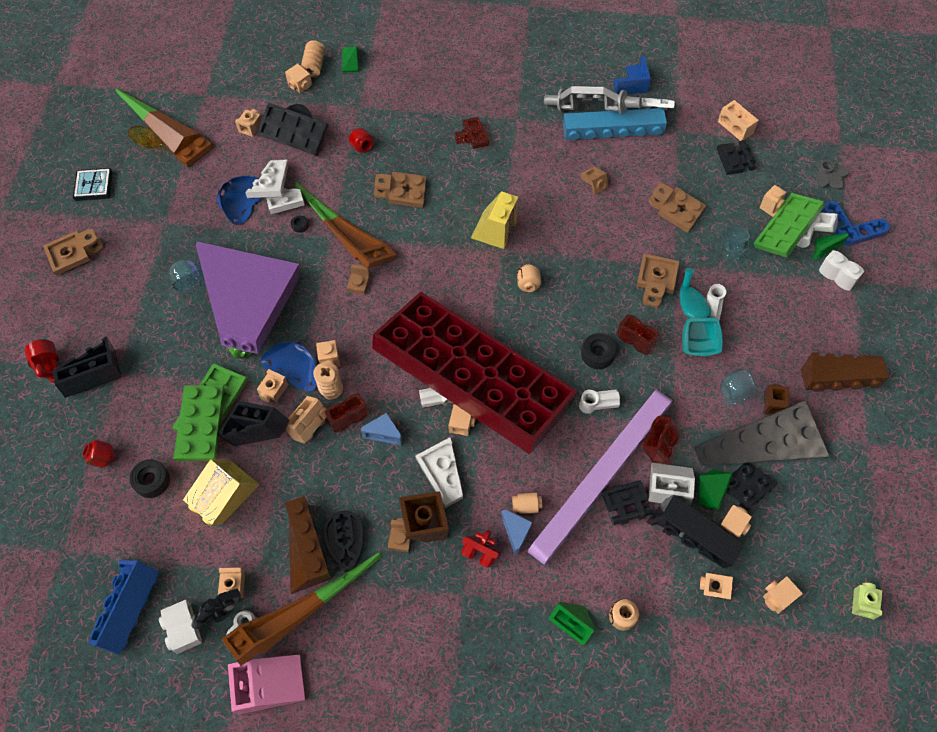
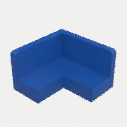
M641 56L639 65L626 66L628 78L613 80L614 90L617 94H620L621 90H626L627 94L647 93L651 78L645 56Z

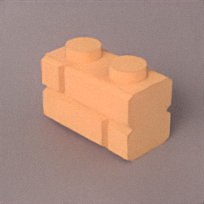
M307 396L288 418L290 421L286 431L293 440L306 443L313 437L315 430L324 424L329 412L317 398Z

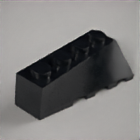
M672 495L666 498L647 521L652 526L656 523L663 527L662 532L669 536L680 537L681 543L693 549L697 547L699 554L723 568L733 566L744 545L738 540L737 536L727 533L721 528L720 524L703 516L699 509L692 508L686 504V501L680 496Z

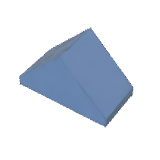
M387 413L366 424L361 429L362 436L365 439L396 445L402 444L401 434Z
M503 510L501 518L514 555H518L532 528V522L510 511Z

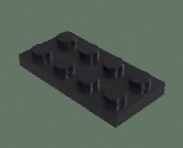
M268 102L256 134L318 156L329 124Z

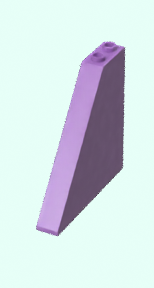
M196 242L197 253L221 345L258 354L300 279L299 264Z

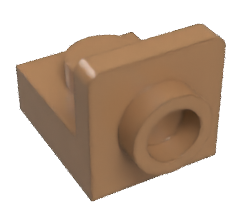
M594 166L581 173V179L592 186V191L595 195L609 188L606 172Z
M352 264L347 292L365 295L371 277L369 268L367 269L366 266L360 264Z
M403 518L391 520L388 550L409 553L411 539L406 537Z

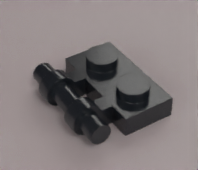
M741 140L739 142L740 147L737 148L734 142L717 146L726 175L743 173L746 166H748L750 171L756 168L754 164L755 159L751 156V149L745 140Z
M641 480L604 490L601 493L608 513L617 511L618 516L611 517L613 525L628 524L630 520L637 518L641 520L646 518L647 515L653 514L651 506L645 508L642 506V503L646 502L648 497ZM634 505L635 511L625 512L624 508Z
M238 588L220 593L215 599L205 601L201 605L199 612L192 618V628L198 629L205 623L213 621L218 623L228 617L227 614L236 606V602L241 597Z

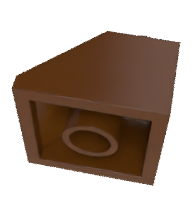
M440 491L399 497L407 539L421 542L446 539L449 528Z

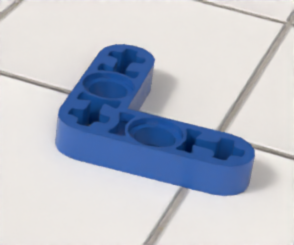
M835 201L826 202L825 207L822 209V213L837 214L838 221L844 224V226L837 225L834 233L835 235L843 233L849 235L844 243L846 246L884 236L890 227L889 223L884 219H876L852 226L840 205ZM860 230L867 231L868 235L861 234Z

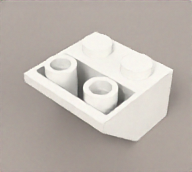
M652 463L648 501L662 503L666 498L675 495L682 497L686 504L690 506L694 498L695 477L693 468Z

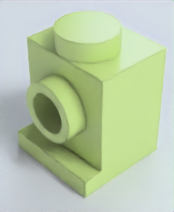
M862 583V585L854 589L852 614L873 620L881 616L882 590L876 589V585L872 583Z

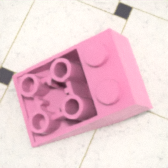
M300 655L252 659L242 666L238 662L228 664L232 712L238 715L305 701Z

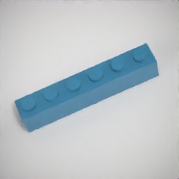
M664 108L626 110L625 114H620L616 111L566 113L563 119L565 140L660 135L665 133L667 125Z

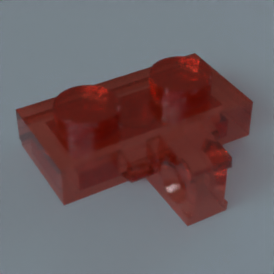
M479 117L463 120L462 125L464 129L455 132L456 143H471L473 149L489 146V139Z

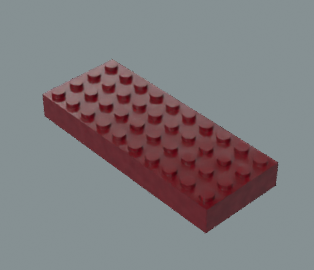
M421 291L373 334V350L528 454L532 453L570 408L577 393V390Z

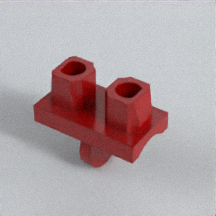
M487 530L485 534L476 533L475 537L480 539L481 542L469 536H464L462 541L464 546L461 555L473 559L476 550L483 553L479 564L490 568L495 559L500 557L501 552L486 545L488 543L494 546L496 540L490 538L492 533L490 530Z

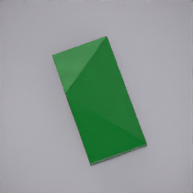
M357 46L342 48L343 73L359 72Z
M843 233L815 238L814 260L843 246L849 235Z
M711 470L701 475L699 480V505L719 510L732 479V473Z
M559 602L548 618L582 646L586 644L595 631L592 620L584 606Z

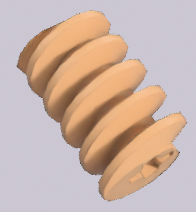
M309 41L306 44L301 67L313 78L320 75L325 54L324 45L318 41Z
M329 362L318 364L313 371V375L319 392L329 400L338 398L343 391L338 368Z

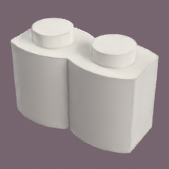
M834 250L825 258L819 269L823 276L834 280L838 286L848 291L853 288L864 273L860 265L848 261L842 253Z
M187 600L161 610L162 617L159 618L162 629H166L167 632L165 643L168 650L178 654L202 643L199 630L191 626L194 613L191 604Z

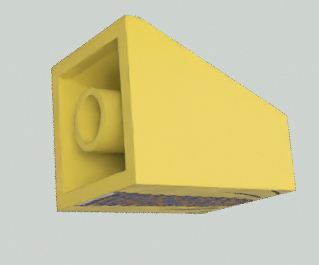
M501 191L484 210L471 238L505 249L517 223L518 196Z
M210 459L183 501L189 505L188 508L191 511L200 514L206 524L211 526L220 525L234 513L260 484L234 462Z

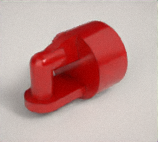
M46 339L30 342L24 349L28 366L35 371L37 377L46 378L50 382H54L52 370L58 367L57 362L59 359L55 344Z

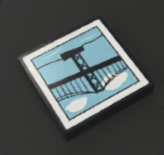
M112 169L77 170L73 199L75 201L110 199Z

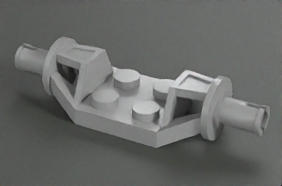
M572 86L567 90L560 89L558 95H545L544 104L557 105L559 112L578 110L581 99L583 101L598 99V101L605 102V110L616 111L620 114H625L627 108L642 107V97H628L626 90H621L620 94H617L605 87ZM615 101L618 102V107L613 106Z

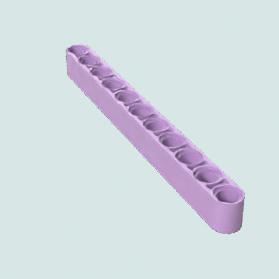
M657 389L652 393L528 550L529 554L544 565L549 562L600 497L602 491L607 488L669 409L673 402L672 399Z

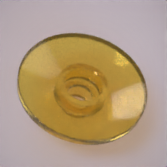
M133 126L128 130L129 138L141 147L158 148L162 145V141L150 128Z

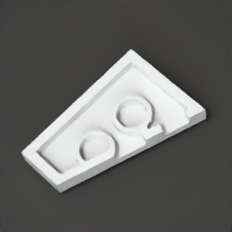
M270 160L261 172L262 176L259 179H255L253 187L245 192L247 198L282 196L288 170V161Z
M451 437L415 456L435 492L440 491L445 508L463 499Z

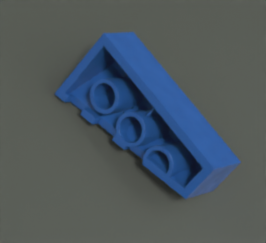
M120 560L118 567L121 568L119 576H114L111 585L114 586V589L105 598L103 603L105 612L98 616L88 644L118 655L126 648L128 636L131 630L136 627L138 615L141 609L146 606L148 602L147 596L158 580L157 575L159 571L139 561Z

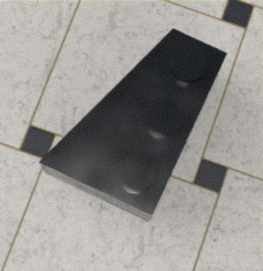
M107 336L101 339L102 343L94 348L90 346L85 349L86 353L80 357H73L52 370L55 386L65 398L122 377L116 351Z
M238 401L218 435L233 446L280 438L290 420L275 407Z

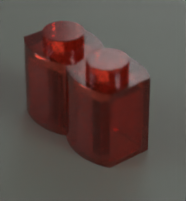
M627 314L619 324L617 336L623 342L633 345L638 352L649 355L656 346L659 333L651 326L643 325L637 317Z
M360 393L348 396L342 403L333 404L324 412L334 433L347 429L351 423L362 421L369 414L367 405Z
M657 416L651 425V432L643 442V449L652 462L665 464L672 455V447L679 439V430L671 417Z

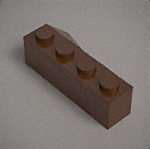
M812 352L801 368L805 390H813L814 392H820L824 389L838 391L843 388L855 390L867 386L879 388L889 378L882 356L860 355L857 358H853L850 354H844L842 357H835L833 353L819 356V353Z
M305 496L285 503L289 516L291 594L332 579Z

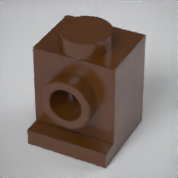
M779 384L768 385L764 391L763 414L770 415L789 407V387Z

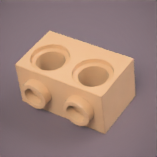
M735 100L722 108L718 120L724 128L740 141L754 134L759 121Z

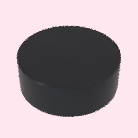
M302 215L292 218L291 227L293 231L297 233L305 232L309 227L308 219Z

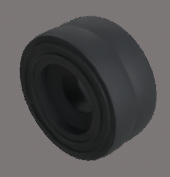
M595 333L584 340L581 357L587 366L593 369H604L613 363L616 355V345L611 337L606 334ZM595 348H601L604 351V353L602 355H597L594 353L593 350Z
M153 459L143 460L132 469L129 478L130 485L140 496L154 498L166 491L170 483V474L161 462ZM148 475H155L153 482L145 483V478Z

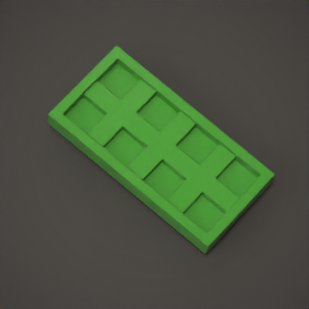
M791 193L756 239L754 247L787 258L825 207L824 201Z
M213 363L200 385L224 386L222 423L248 380L245 376ZM179 417L172 427L176 432L178 431Z
M223 385L184 386L173 458L176 462L216 460L219 440L218 433L220 432L225 393Z

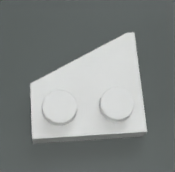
M283 188L282 196L266 197L271 214L305 205L300 189Z

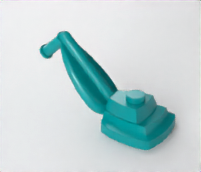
M687 268L679 295L682 311L689 317L683 328L682 350L685 354L693 356L719 354L722 352L723 346L720 323L717 318H709L711 315L709 303L698 290L690 287L694 270Z

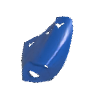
M235 177L224 183L220 188L216 203L234 225L245 223L251 213L252 205L261 199V197L247 198L245 193L253 187V182L255 179H259L258 177ZM224 189L225 193H224V195L222 196V195H221V192H222V190Z
M288 341L273 346L263 354L260 361L266 370L272 368V371L284 376L293 386L301 390L305 388V391H314L316 381L313 371L318 365V354L300 342ZM266 360H272V366H270L269 362H267ZM295 378H301V383H299L298 380H295Z

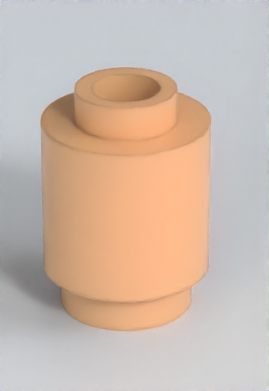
M537 492L520 493L517 496H512L513 513L532 514L538 513V509H542V498L537 496Z

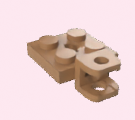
M392 172V175L377 174L375 177L374 196L381 199H389V204L423 208L426 176ZM404 188H410L411 190L406 192Z
M662 183L658 184L648 201L650 205L660 210L658 215L687 233L706 206L676 187L673 190ZM679 207L684 208L685 211L680 212V211H679V210H680Z
M88 229L81 233L75 231L43 245L51 268L56 276L90 261L89 256L97 254L104 249L101 239L96 236L93 229ZM94 244H98L97 247L92 248Z
M643 254L636 286L645 288L643 296L644 305L658 308L664 292L673 294L679 261ZM656 271L660 272L662 276L655 275ZM649 298H655L656 301L651 302Z

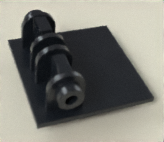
M745 462L732 473L733 476L726 493L740 502L739 507L750 510L751 506L758 503L759 499H763L766 493L771 492L778 482Z

